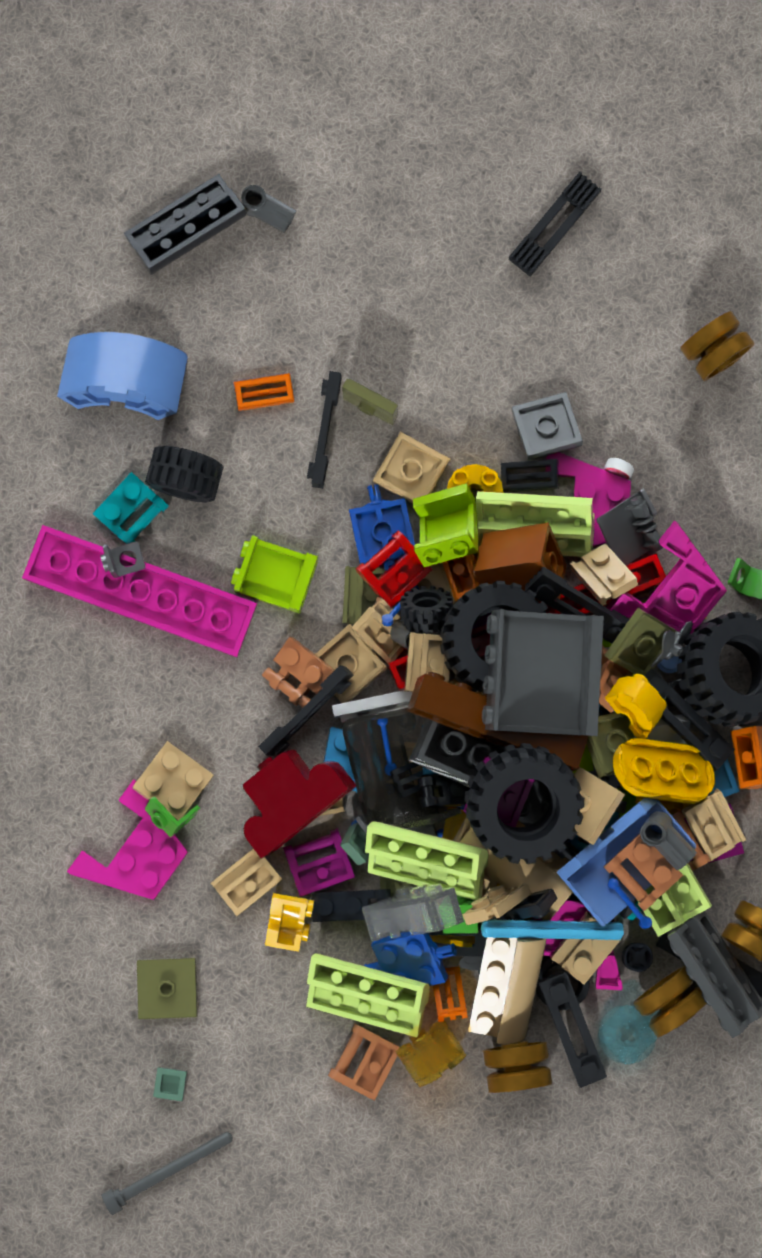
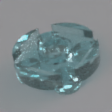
M630 1005L617 1006L610 1009L599 1023L598 1038L603 1052L613 1061L628 1065L647 1058L653 1051L657 1036L649 1026L651 1016H642L635 1006ZM622 1027L626 1029L632 1027L635 1030L632 1034L634 1037L632 1042L629 1040L622 1042L620 1040L622 1036L620 1030Z

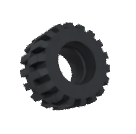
M159 446L153 450L145 482L151 488L173 497L194 502L215 501L224 466L214 458L192 450L173 446Z

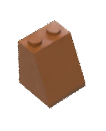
M547 522L483 533L481 545L478 546L477 563L473 566V575L476 582H479L480 585L484 583L493 584L495 581H505L506 585H511L512 583L522 585L521 589L525 591L526 583L531 578L533 579V576L537 575V572L541 571L542 567L547 568L564 579L566 563L550 524Z

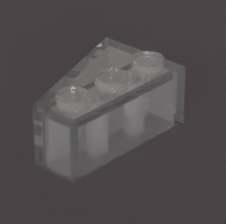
M441 884L429 887L427 885H420L414 888L412 885L395 890L397 895L362 907L371 942L378 941L387 936L398 938L401 936L400 932H411V935L437 932L464 922L455 888H442Z

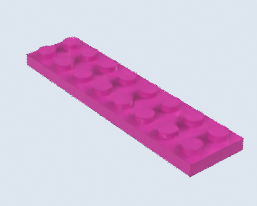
M42 525L23 573V580L238 658L257 608V603L144 562L146 566L144 570L114 578L110 571L105 572L100 557V555L104 554L102 546ZM121 554L120 563L124 567H131L136 563L137 559Z

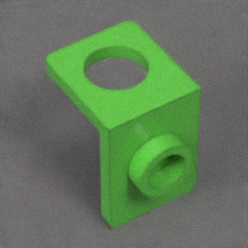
M737 558L730 574L728 585L739 594L762 600V570L752 568L743 559ZM741 569V576L737 582V574Z
M152 797L145 807V811L151 816L154 825L159 829H163L170 838L189 823L200 810V807L196 805L177 821L156 797Z

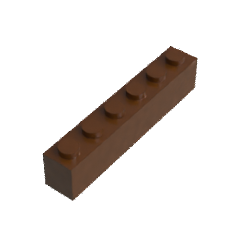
M428 672V674H423L417 678L407 708L408 712L501 747L513 744L515 748H520L521 743L531 744L533 748L541 746L546 748L551 754L555 753L571 771L579 769L588 736L485 730V724L482 722V710L487 705V694L483 693V695L472 692L473 688L464 683L456 682L454 685L446 682L443 675L434 672Z

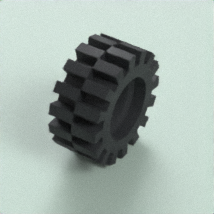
M420 586V590L415 587L411 589V592L406 591L404 596H401L400 601L403 626L406 625L408 630L414 628L416 633H419L420 630H423V634L429 633L428 630H433L434 633L439 632L438 628L444 626V619L453 607L452 595L450 596V592H444V588L441 587L436 590L435 586H430V589H426V586Z

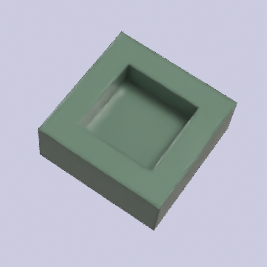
M359 823L349 826L340 846L357 865H361L367 862L369 853H365L366 833Z
M158 1067L153 1097L183 1101L187 1071Z

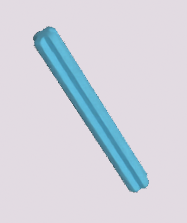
M490 919L481 924L482 936L489 938L620 940L624 935L623 924L620 922H609L607 925L601 926L599 922Z

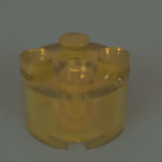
M445 1020L444 1022L437 1021L428 1032L424 1028L421 1029L418 1037H409L412 1043L408 1042L395 1051L419 1087L430 1084L442 1077V1072L448 1068L452 1070L466 1057L462 1045Z

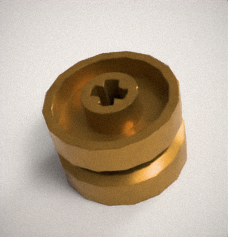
M732 311L726 312L708 323L691 336L680 348L688 361L703 357L697 363L695 369L703 381L728 369L755 344L747 332H739L731 336L738 329L740 323Z
M741 900L734 914L740 922L748 927L745 928L736 923H728L721 937L762 962V908Z
M685 965L664 977L633 1002L642 1016H648L660 1009L651 1018L649 1023L650 1028L657 1037H661L680 1027L707 1004L703 999L700 987H695L684 994L682 993L693 982L687 974Z
M528 1041L513 1044H502L500 1047L483 1050L485 1066L489 1068H504L503 1071L493 1072L487 1076L489 1093L527 1090L553 1084L550 1068L531 1065L545 1061L549 1057L547 1042L528 1043Z

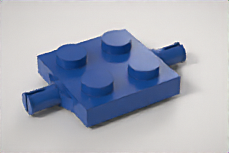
M374 484L376 495H374L372 485L367 487L370 503L363 507L349 509L360 564H365L392 540L391 536L398 530L404 534L413 546L415 545L405 498L393 501L382 500L378 484ZM399 548L382 563L384 564L385 571L405 554L402 548Z
M426 927L374 939L371 947L378 962L365 964L364 966L428 983L429 986L446 982L448 974L443 965V958L456 956L457 948L454 943L438 947L431 939Z

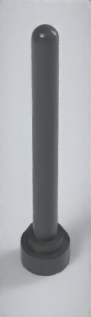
M224 1132L122 1190L119 1188L116 1190L110 1189L101 1194L111 1215L123 1210L122 1206L127 1204V1200L231 1143L233 1139L232 1134Z

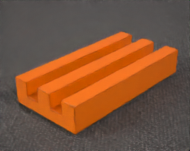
M290 373L234 382L238 411L294 402ZM286 382V386L241 393V388ZM285 392L288 394V396L244 403L242 400Z
M459 966L445 968L448 974V978L444 983L448 1009H442L439 984L433 985L438 1022H444L445 1017H450V1020H456L458 1015H461L462 1019L468 1018ZM453 974L455 975L460 1007L455 1008L449 975Z

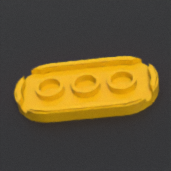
M632 738L622 743L616 749L613 756V768L616 778L626 791L637 797L693 804L705 799L715 786V774L711 763L705 761L699 755L701 751L691 745Z

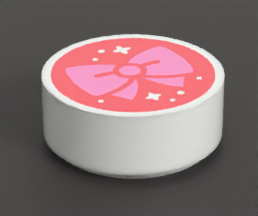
M609 458L604 467L605 471L628 480L631 479L634 468L630 463L619 458Z

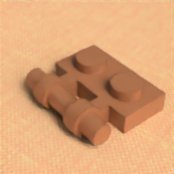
M289 637L273 659V661L281 666L279 672L276 673L268 667L262 676L270 682L269 685L276 691L281 690L289 697L291 703L295 706L300 705L303 708L310 701L306 696L310 689L318 694L323 689L320 684L335 669L295 638ZM290 674L301 682L297 689L286 681Z

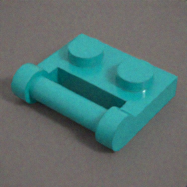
M131 472L93 512V515L125 544L136 542V537L161 511L164 513L169 505ZM146 499L151 501L153 504L125 532L121 526Z

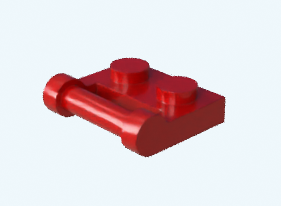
M399 530L391 536L392 540L365 564L361 563L355 568L357 573L380 598L387 602L390 608L401 599V596H404L406 591H410L433 570L430 566L424 567L414 551V546ZM399 548H402L405 554L379 578H376L372 572Z

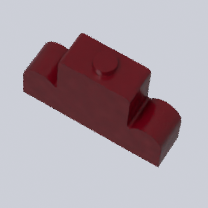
M294 749L282 752L275 759L269 757L257 766L259 771L243 784V789L261 812V814L253 816L245 822L243 828L244 835L261 859L270 856L357 787V785L345 769L335 761L317 764L310 770Z

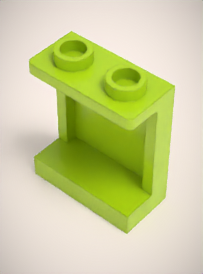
M467 483L413 499V508L420 518V543L414 545V551L424 567L478 553L476 499Z
M252 535L250 542L245 541L241 550L240 557L244 558L241 569L236 567L232 576L231 584L235 585V593L300 614L318 563V556L309 553L305 555L262 541Z

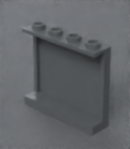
M504 609L492 610L491 615L487 619L490 645L486 647L485 661L489 664L488 676H485L483 684L484 693L487 694V705L482 710V722L485 724V730L598 736L604 616L507 611Z

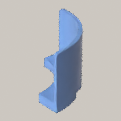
M95 332L72 337L69 341L57 397L77 409L89 406H110V401L125 403V408L160 420L177 413L188 357L185 352L171 345L139 335L118 332Z
M643 798L600 834L594 845L590 843L557 871V874L601 926L607 925L628 906L615 889L609 888V879L617 877L612 872L608 873L604 865L640 833L642 825L651 813L661 811L668 814L672 819L673 827L694 850L696 849L695 842L658 799ZM651 825L655 832L662 833L659 826ZM628 858L621 863L644 890L651 886L649 881ZM619 880V886L630 900L634 901L636 898Z

